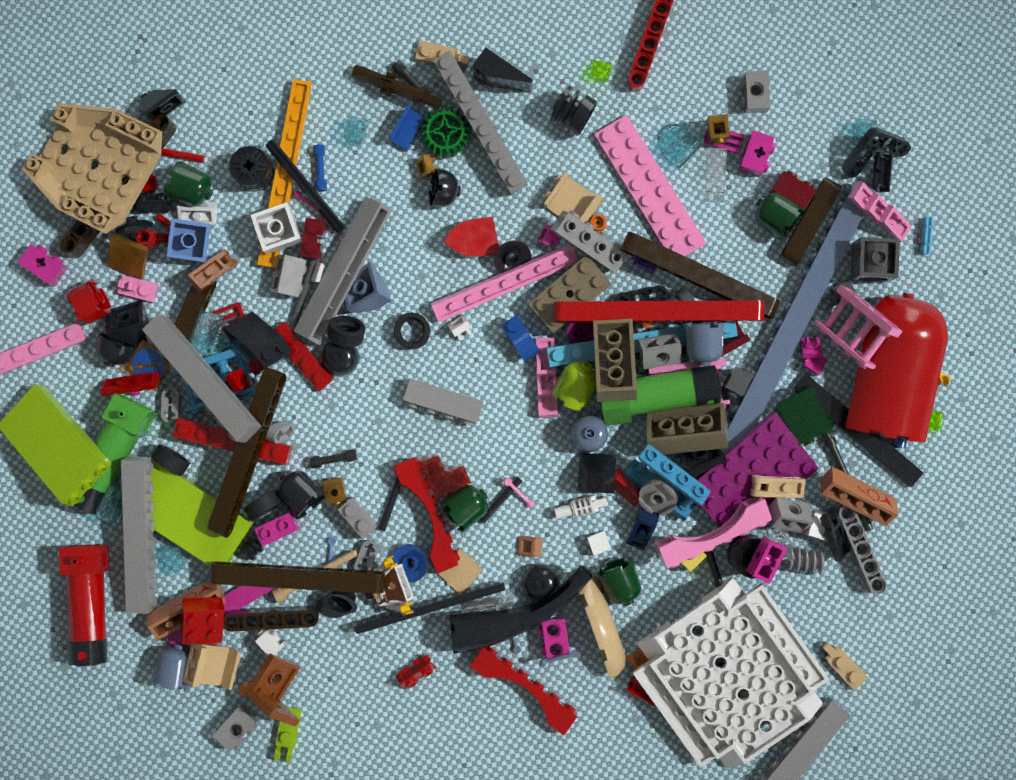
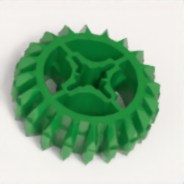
M442 106V112L434 109L435 115L429 112L428 116L430 119H423V122L427 125L423 124L420 126L424 130L420 132V136L426 137L422 140V143L427 144L426 150L432 149V155L439 151L440 158H442L443 153H446V157L450 158V152L457 156V149L461 153L464 151L461 145L468 146V142L465 140H470L471 136L466 133H470L471 128L467 127L470 124L469 121H464L466 118L465 114L459 116L460 110L457 109L453 113V107H449V110L446 111L445 106ZM441 119L440 127L431 130L434 123ZM447 119L456 121L461 128L450 126ZM445 124L446 129L448 130L447 140L445 139L444 133H442L443 129H445ZM461 134L459 140L450 145L451 138ZM435 136V138L442 139L444 146L436 144L431 137Z

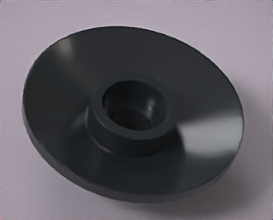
M137 216L127 217L126 222L115 229V233L130 234L152 227L153 222L138 219Z
M517 240L503 243L494 255V264L500 273L531 261L530 249L525 243Z

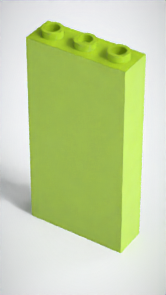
M35 383L0 422L1 432L62 504L73 506L78 503L84 493L93 487L95 481L112 464L53 394L44 386Z
M151 462L153 463L151 479L154 484L152 501L155 505L152 514L155 521V531L210 567L212 562H231L255 525V522L239 513L234 529L228 538L208 531V523L217 498L186 477L176 475L158 463Z

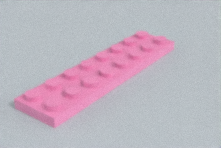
M627 115L594 134V137L662 246L687 256L706 244Z

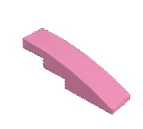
M858 181L848 198L884 231L895 239H900V242H903L912 226L894 206L888 205L879 194L873 193L864 182Z
M555 337L536 338V345L541 351L536 354L539 418L558 417L557 399L552 394V388L557 382L556 367L549 368L546 348L555 347Z

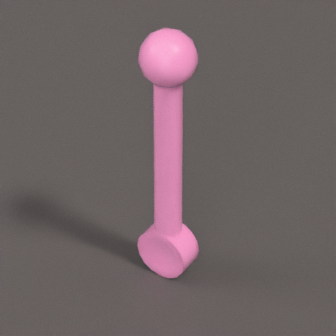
M505 478L504 484L510 486L526 502L527 507H533L534 502L528 500L512 484L510 478Z

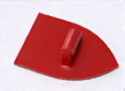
M493 216L461 222L448 233L444 243L453 251L468 257L495 255L499 245Z

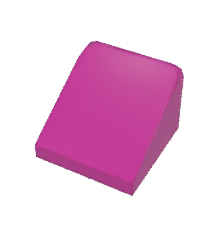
M823 356L821 358H805L801 366L818 376L821 374L828 359Z

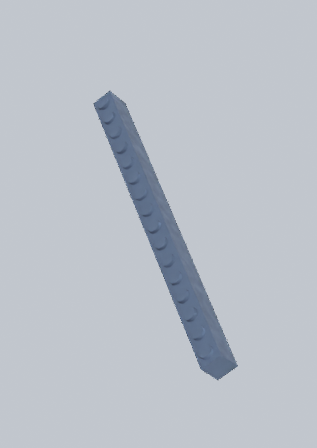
M854 181L851 185L847 184L843 194L845 197L843 201L837 203L834 209L836 214L834 218L829 219L825 227L828 229L826 234H822L817 242L819 247L816 252H812L808 260L811 262L808 269L804 268L800 275L802 279L800 285L794 287L791 293L793 296L791 302H787L782 312L785 314L782 320L778 319L774 326L776 331L773 336H769L765 344L767 346L765 353H761L756 363L759 364L757 369H753L750 373L753 375L751 382L741 397L739 404L735 403L731 410L732 417L730 421L727 420L728 448L721 449L723 454L757 425L864 215L848 198L857 181Z

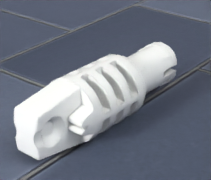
M595 495L572 500L568 505L554 508L556 519L571 515L579 517L598 512L599 507L608 504L605 496L596 498Z

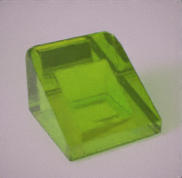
M593 60L589 79L608 82L612 64Z
M932 411L928 430L942 432L943 412Z

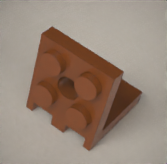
M270 653L245 694L268 717L296 727L300 719L280 699L301 667L294 662Z

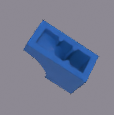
M517 315L501 325L504 333L524 362L541 352Z

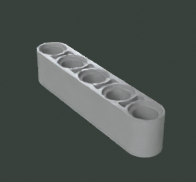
M839 505L836 510L840 520H842L851 549L850 552L862 581L869 592L882 594L886 590L887 584L857 512L844 505ZM844 508L849 510L847 518H843L841 514ZM852 526H855L857 529V533L854 536L849 534V529ZM859 544L864 546V551L861 554L857 552ZM867 562L872 564V569L869 572H866L864 569V565ZM874 580L879 581V587L876 590L872 588Z

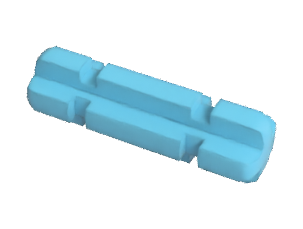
M924 217L922 219L923 228H921L920 243L922 245L920 246V254L923 255L931 254L932 246L930 244L932 243L933 228L931 226H933L934 221L931 217Z

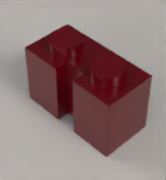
M784 170L779 175L769 194L778 192L805 210L817 190L813 189L811 183L807 181L802 182L797 179L795 173Z
M305 219L300 256L303 259H313L322 262L324 246L320 243V239H325L327 223L324 220Z

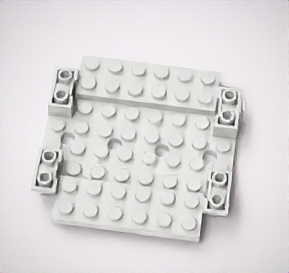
M733 577L701 598L702 603L673 623L668 621L637 642V645L650 660L635 669L633 674L700 768L714 758L720 759L726 769L748 763L811 720L823 704L815 690L830 680L764 586L759 584L744 595L743 590ZM699 625L703 627V632L700 635L693 634L692 629L694 626ZM719 657H723L726 660L725 665L722 667L715 665V660ZM746 689L748 696L746 698H739L737 695L739 690ZM763 721H769L771 726L769 729L763 730L760 728V724Z

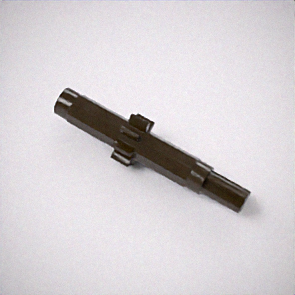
M358 64L353 68V78L381 88L380 93L390 97L391 93L437 110L442 105L441 98L398 81V76L387 71L386 75H383Z

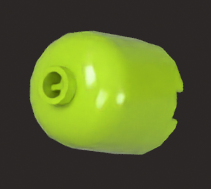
M585 361L569 363L552 388L554 398L557 399L559 397L564 401L563 405L573 410L580 411L582 407L586 408L596 389V371L590 363Z

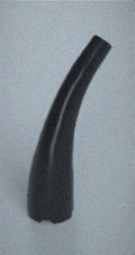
M580 565L568 577V580L553 591L545 600H537L527 605L501 610L450 614L449 622L451 625L453 654L488 648L516 637L543 623L567 605L593 578V575L587 568Z

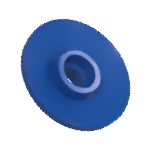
M405 544L395 550L392 561L395 564L398 563V565L402 564L408 582H416L422 579L428 569V559L425 552L414 544ZM411 559L414 560V562H415L414 565L411 564V562H410Z

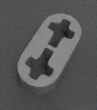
M167 387L162 392L161 418L166 423H175L177 418H180L181 393L177 388ZM171 390L176 394V397L172 398V404H170V398L167 397ZM170 406H172V412L175 413V417H172L171 420L166 416V413L170 412Z
M287 421L275 423L270 426L266 438L275 444L286 441L292 437L295 426Z
M368 540L362 544L354 569L360 570L361 568L358 567V564H362L364 559H367L366 566L368 570H372L379 550L378 544L375 541ZM373 544L372 548L375 549V552H371L369 557H367L365 546Z

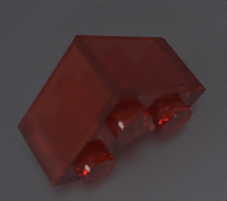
M440 455L421 462L435 498L472 483L465 465L446 472Z

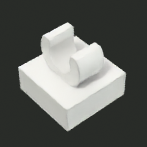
M463 314L447 324L450 331L459 340H463L462 332L467 331L469 335L471 334L469 329L471 326Z

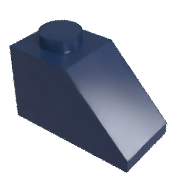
M641 506L626 544L645 550L657 526L659 513L653 511L652 514Z

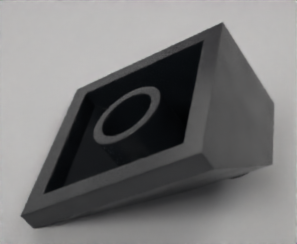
M176 89L148 91L141 96L138 102L145 114L153 121L158 115L167 116L186 101Z
M142 300L110 309L111 313L105 316L107 337L130 345L148 341L146 339L147 335L142 330L149 323Z
M580 453L578 491L614 493L616 455Z

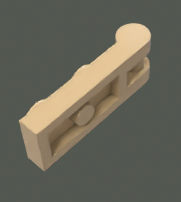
M752 475L753 488L750 490V495L755 497L803 498L806 479L803 477ZM761 484H765V489H761Z

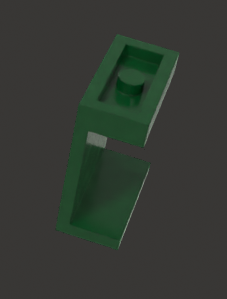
M812 385L776 404L789 430L798 440V446L801 444L806 446L814 442V437L818 435L824 437L832 432L831 429L835 426L833 422L829 421L814 394L816 391Z

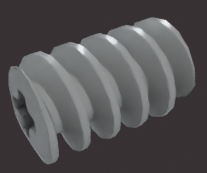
M790 545L786 547L787 551L782 559V569H784L786 564H788L789 570L795 565L798 572L803 567L804 573L807 572L808 568H811V574H814L816 569H818L819 575L822 576L825 563L822 551L816 553L812 549L808 552L806 548L800 551L799 547L794 549Z

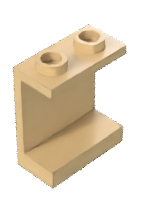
M567 172L563 176L559 175L554 182L556 187L552 192L549 190L543 198L545 201L544 207L558 217L562 211L570 212L571 210L580 216V221L583 223L585 221L588 222L604 197L598 193L594 195L568 177L569 174Z
M191 644L182 682L192 687L208 684L220 685L228 690H232L241 652L232 647Z

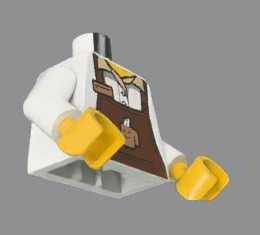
M391 555L384 559L376 570L385 573L384 592L379 594L365 593V597L368 601L376 599L379 606H385L389 610L401 612L402 615L414 613L409 608V605L412 604L410 600L414 596L402 564H395L392 561L394 556Z

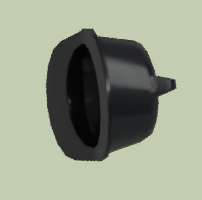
M332 591L329 595L318 599L316 608L322 615L329 618H339L354 613L357 610L355 592Z

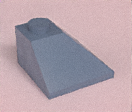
M371 262L362 266L345 298L348 312L378 310L392 301L387 284Z

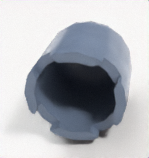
M699 321V324L685 322L686 353L689 359L699 362V366H710V362L720 359L723 352L724 322Z
M591 415L581 416L576 419L570 427L569 433L572 445L584 453L598 451L604 446L608 436L605 423L600 418Z
M174 644V648L167 647L160 651L151 678V685H155L158 682L161 688L178 691L182 687L184 692H189L190 685L182 682L189 656V651L185 650L186 646Z

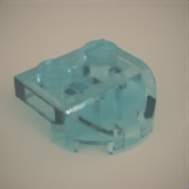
M684 122L665 125L657 136L661 155L679 170L705 142L703 137L691 130L689 125Z
M200 310L189 342L195 349L206 351L209 355L218 354L225 349L228 350L232 342L223 331V328L228 326L229 322L221 315Z
M118 482L111 483L108 486L96 509V515L107 523L118 524L123 516L122 484Z

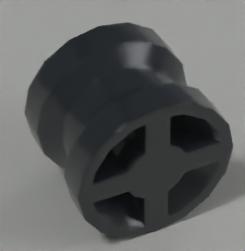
M252 536L246 544L240 546L241 551L252 561L256 559L258 553L264 551L263 546Z

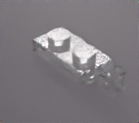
M503 595L499 598L488 597L480 601L471 600L461 603L460 607L461 613L513 608L515 604L513 595Z

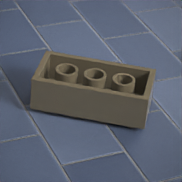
M586 254L532 300L528 307L547 330L554 335L568 322H553V302L593 301L609 288L612 283ZM572 291L574 293L573 297H567L566 292Z
M632 319L593 321L597 402L637 400Z
M724 403L647 413V444L653 446L663 455L728 448V425Z

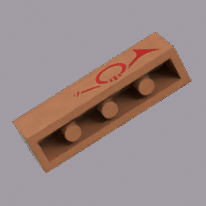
M833 466L821 477V494L885 526L898 515L896 498Z
M210 580L200 584L146 614L147 628L157 641L180 629L182 598L222 597L224 605L226 604L223 588L219 584L210 583Z

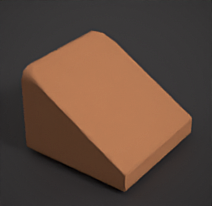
M519 536L518 555L541 557L543 539Z

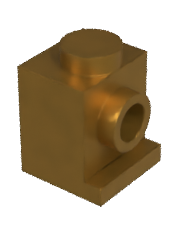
M728 114L708 116L706 124L709 142L713 141L714 145L724 144L725 140H728L730 137ZM714 129H719L720 134H715Z
M343 477L322 481L326 503H331L332 507L343 505V501L347 500ZM333 489L338 491L337 496H332L331 491Z

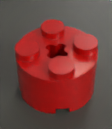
M93 279L70 290L66 295L68 302L76 310L74 314L78 321L84 320L88 324L111 313V310H108L111 308V304L102 288L98 290L95 286L98 283Z

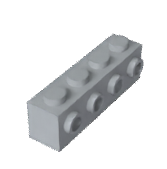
M571 210L570 212L562 211L550 230L584 254H587L588 257L616 274L628 254L620 250L622 245L617 242L613 244L609 241L610 237L601 231L597 233L594 230L595 226L587 221L584 223L580 221V216Z

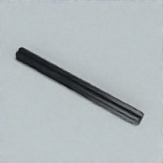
M274 139L266 143L267 149L336 233L343 231L345 225Z

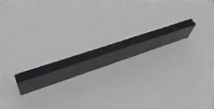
M807 373L804 374L793 389L800 392L812 385L816 391L814 394L827 417L905 484L913 487L924 472L879 434L845 428L849 409Z
M504 581L412 608L410 610L414 613L402 615L401 612L358 624L354 628L356 634L367 632L505 591Z

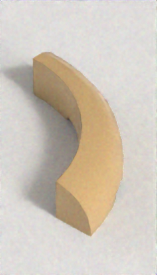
M592 574L593 578L579 592L607 673L611 679L625 669L627 663L626 655L597 576Z

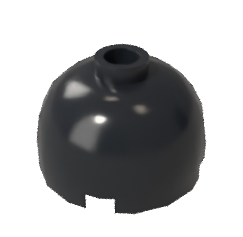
M435 169V173L432 174L430 180L432 191L429 190V205L446 207L451 205L456 197L460 196L461 186L458 185L456 176L450 171Z
M99 333L95 350L98 357L104 360V365L114 367L115 365L126 364L132 358L136 345H130L106 336V333Z
M330 341L322 350L321 360L324 368L332 375L346 376L355 371L360 355L357 347H342Z
M540 563L530 566L522 577V589L525 595L533 601L547 599L553 591L560 587V580L556 570L547 564Z

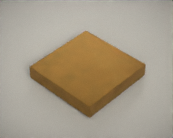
M113 233L110 236L107 265L142 280L145 276L149 247Z

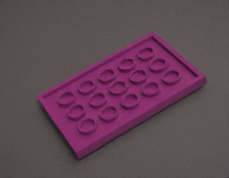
M774 411L724 453L726 462L695 478L711 491L701 507L718 528L730 519L741 502L753 497L750 495V490L753 488L752 475L803 477L808 479L819 469L802 445L798 446V440ZM761 484V489H765V484ZM776 497L762 498L765 499L767 506H769Z

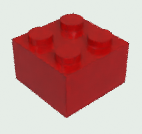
M222 597L182 598L180 625L182 644L222 643L224 622Z

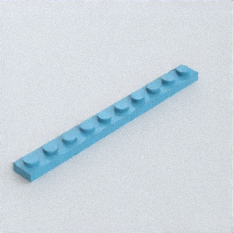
M717 321L718 323L724 322L723 339L738 336L735 321ZM685 326L633 334L634 353H639L638 339L674 333L677 334L681 346L686 345ZM594 340L546 348L549 368L568 365L574 361L587 362L595 360Z

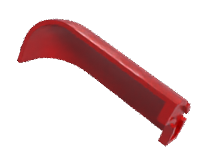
M903 293L902 296L888 295L880 300L875 309L902 330V333L898 338L892 335L885 338L870 359L876 365L874 369L869 367L864 369L858 365L845 428L865 433L880 434L882 432L884 437L903 438L907 441L926 443L948 342L947 324L941 312L934 305L923 300L914 299L913 294ZM873 325L864 338L861 351L863 355L880 333L879 326Z

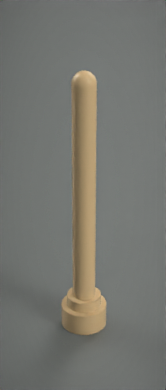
M352 550L326 564L323 568H337L355 558L357 551ZM275 588L272 590V593L280 604L287 600L286 598L289 597V594L297 589Z

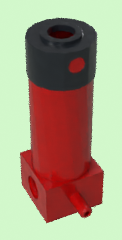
M109 544L59 547L60 575H66L68 665L94 666L108 662L104 572L110 571Z

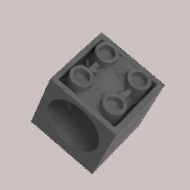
M860 237L852 242L851 280L889 283L899 277L900 239Z

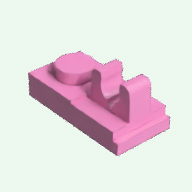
M121 275L117 284V293L154 303L159 284Z

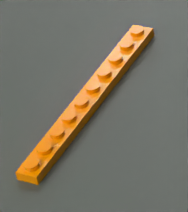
M293 79L280 147L297 167L313 84L312 82ZM278 161L268 209L286 202L290 204L294 180ZM260 247L257 265L275 269L281 250L266 255L262 247Z

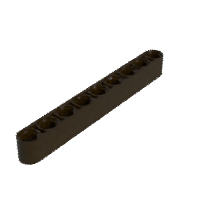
M158 115L150 124V126L162 131L161 149H163L176 132L175 123L166 115ZM129 176L122 179V185L128 183ZM77 220L62 239L60 248L67 255L79 258L100 231Z
M627 232L620 250L728 301H764V317L773 319L780 300L633 232Z
M267 367L261 374L249 412L262 427L246 443L237 442L208 523V531L228 538L234 529L286 383L285 373Z
M212 562L210 583L379 594L384 592L385 573L374 570Z

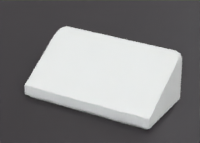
M179 202L177 205V217L181 220L216 225L217 203L204 202L198 207H193Z

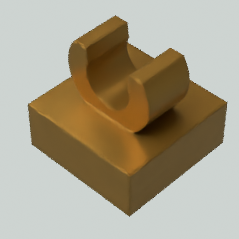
M430 154L421 156L415 161L420 179L428 178L435 173V169H440L439 167H433L432 163L437 160L436 157L430 158Z

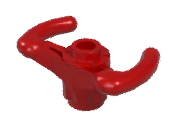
M157 214L156 220L161 222L169 231L170 221L161 214ZM145 229L136 233V242L149 247V252L161 243H168L169 233H154L149 229Z

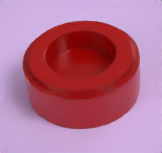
M152 174L142 189L144 193H153L158 188V180Z

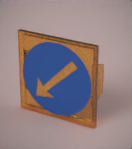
M143 339L124 369L132 375L158 371L160 379L156 388L152 389L156 391L171 368L169 366L170 362L157 352V348Z

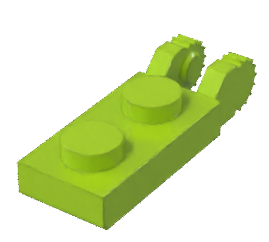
M286 706L301 720L302 709ZM281 721L279 722L274 761H279L281 748L287 747L288 752L285 760L286 763H291L293 750L296 747L300 721L296 727Z

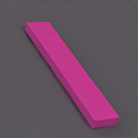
M240 586L225 595L224 616L228 611L239 610L274 588ZM180 629L166 636L173 648L174 644L179 645L182 643Z

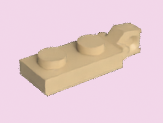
M420 40L415 60L436 65L433 60L450 50L458 65L467 67L469 56L460 54L461 51L455 48Z
M827 642L820 646L828 654L824 657L827 660L826 662L852 690H856L868 678L838 646L833 648Z

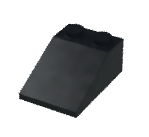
M486 47L472 66L474 80L481 85L486 84L489 87L531 92L533 89L532 78Z
M250 312L223 328V331L255 377L260 375L265 368L273 367L293 352L282 335L254 312Z

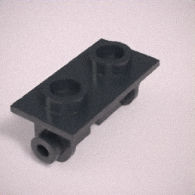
M876 152V155L873 157L875 161L871 187L876 191L875 193L890 192L893 154L884 155L882 152Z
M140 193L136 204L133 205V211H137V213H151V206H154L155 213H169V211L173 210L172 203H169L172 198L164 195V193H157L155 196Z

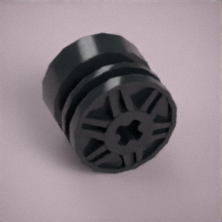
M569 85L554 104L550 121L554 123L560 116L558 125L561 127L566 120L569 121L567 131L579 136L598 101L588 95L582 101H579L580 90H577L571 96L574 87Z
M244 146L232 154L229 161V170L231 176L242 188L258 192L271 184L274 178V167L271 160L261 149L255 146ZM252 163L253 167H251V170L249 171L247 168L249 167V164Z
M753 534L738 536L730 542L727 549V558L730 565L737 572L752 579L756 577L749 574L746 569L761 538ZM749 552L752 553L751 556H748V557L745 556V553H749Z

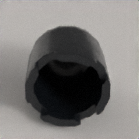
M304 471L286 472L279 478L281 482L276 490L277 495L297 520L307 515L306 511L311 506L315 509L325 498V492Z

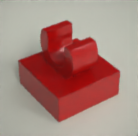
M242 369L230 372L225 376L227 379L224 383L231 385L233 393L251 386Z

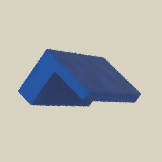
M407 105L389 137L390 142L408 151L420 130V126L423 125L425 117L413 111L411 106Z

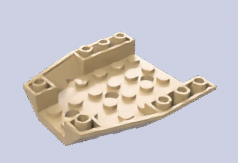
M59 103L50 118L57 125L41 155L38 157L31 153L22 170L59 211L106 234L125 222L159 161L162 148V131L114 108ZM68 146V151L65 154H61L62 149ZM98 161V167L91 169L92 164ZM129 176L128 183L122 185V179Z

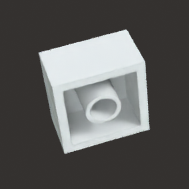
M287 202L251 215L259 242L266 255L302 242L291 206Z

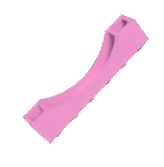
M753 496L741 502L730 519L710 533L695 537L669 535L654 542L661 563L667 569L675 568L681 562L692 560L704 551L709 552L719 544L731 542L734 537L746 535L756 527L765 526L767 522L772 520L765 499Z

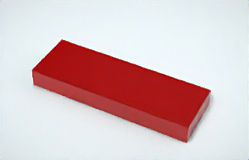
M157 371L105 379L100 394L102 397L114 395V393L124 394L155 389L160 375Z

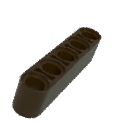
M824 177L785 245L780 258L795 266L800 263L842 188L840 184Z
M217 281L201 292H198L191 285L174 323L190 343L213 295Z
M314 606L230 610L224 616L223 627L231 632L314 627L318 623L319 611ZM313 613L316 618L308 620L305 614ZM293 614L296 620L288 621L286 615ZM274 615L276 617V621L269 622L266 619V616ZM254 616L257 622L249 623L247 617ZM234 617L237 623L230 624L227 618Z

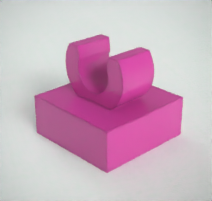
M544 225L537 243L542 246H549L550 243L559 245L562 238L550 230L552 225Z
M819 337L801 338L800 349L802 358L822 357Z

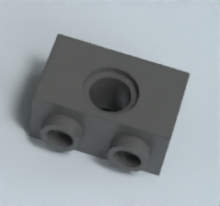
M738 367L730 369L721 386L722 391H724L723 395L731 399L742 397L753 375Z

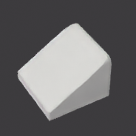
M316 263L311 282L320 283L326 271L324 264Z
M605 531L587 537L593 556L611 549Z

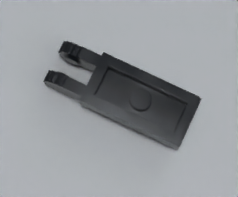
M830 507L826 510L827 513L820 517V523L825 528L834 561L841 562L851 549L842 520H840L837 510Z

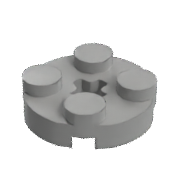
M658 477L648 480L642 485L639 492V503L646 511L652 514L654 511L658 512L659 515H666L675 509L679 494L664 478ZM655 495L661 496L662 499L655 498Z

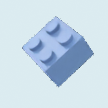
M171 218L166 257L206 262L211 224Z

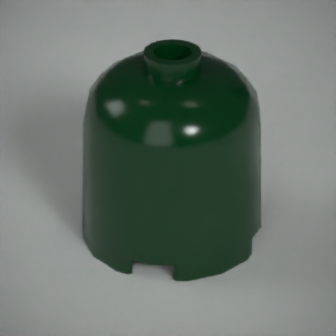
M177 161L169 174L172 176L170 184H165L164 195L193 207L202 205L205 200L209 201L213 194L210 177L182 161Z
M778 192L770 193L766 197L761 196L755 204L758 207L755 212L758 223L780 241L795 226L797 217H801L804 213L803 208Z
M465 485L439 502V504L443 506L442 509L450 521L457 524L459 527L457 528L458 531L463 533L485 516L488 511V503L486 501L488 496L482 488L478 490L473 485Z
M631 557L627 558L628 561H625L624 558L606 563L607 568L603 570L598 568L596 570L608 600L613 604L629 606L634 603V599L641 593V583Z

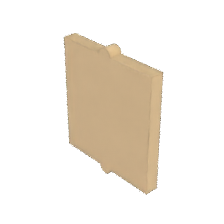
M459 549L457 551L460 560L457 561L459 565L443 571L439 575L447 582L448 586L462 594L483 569L473 561V557L470 558L462 549Z

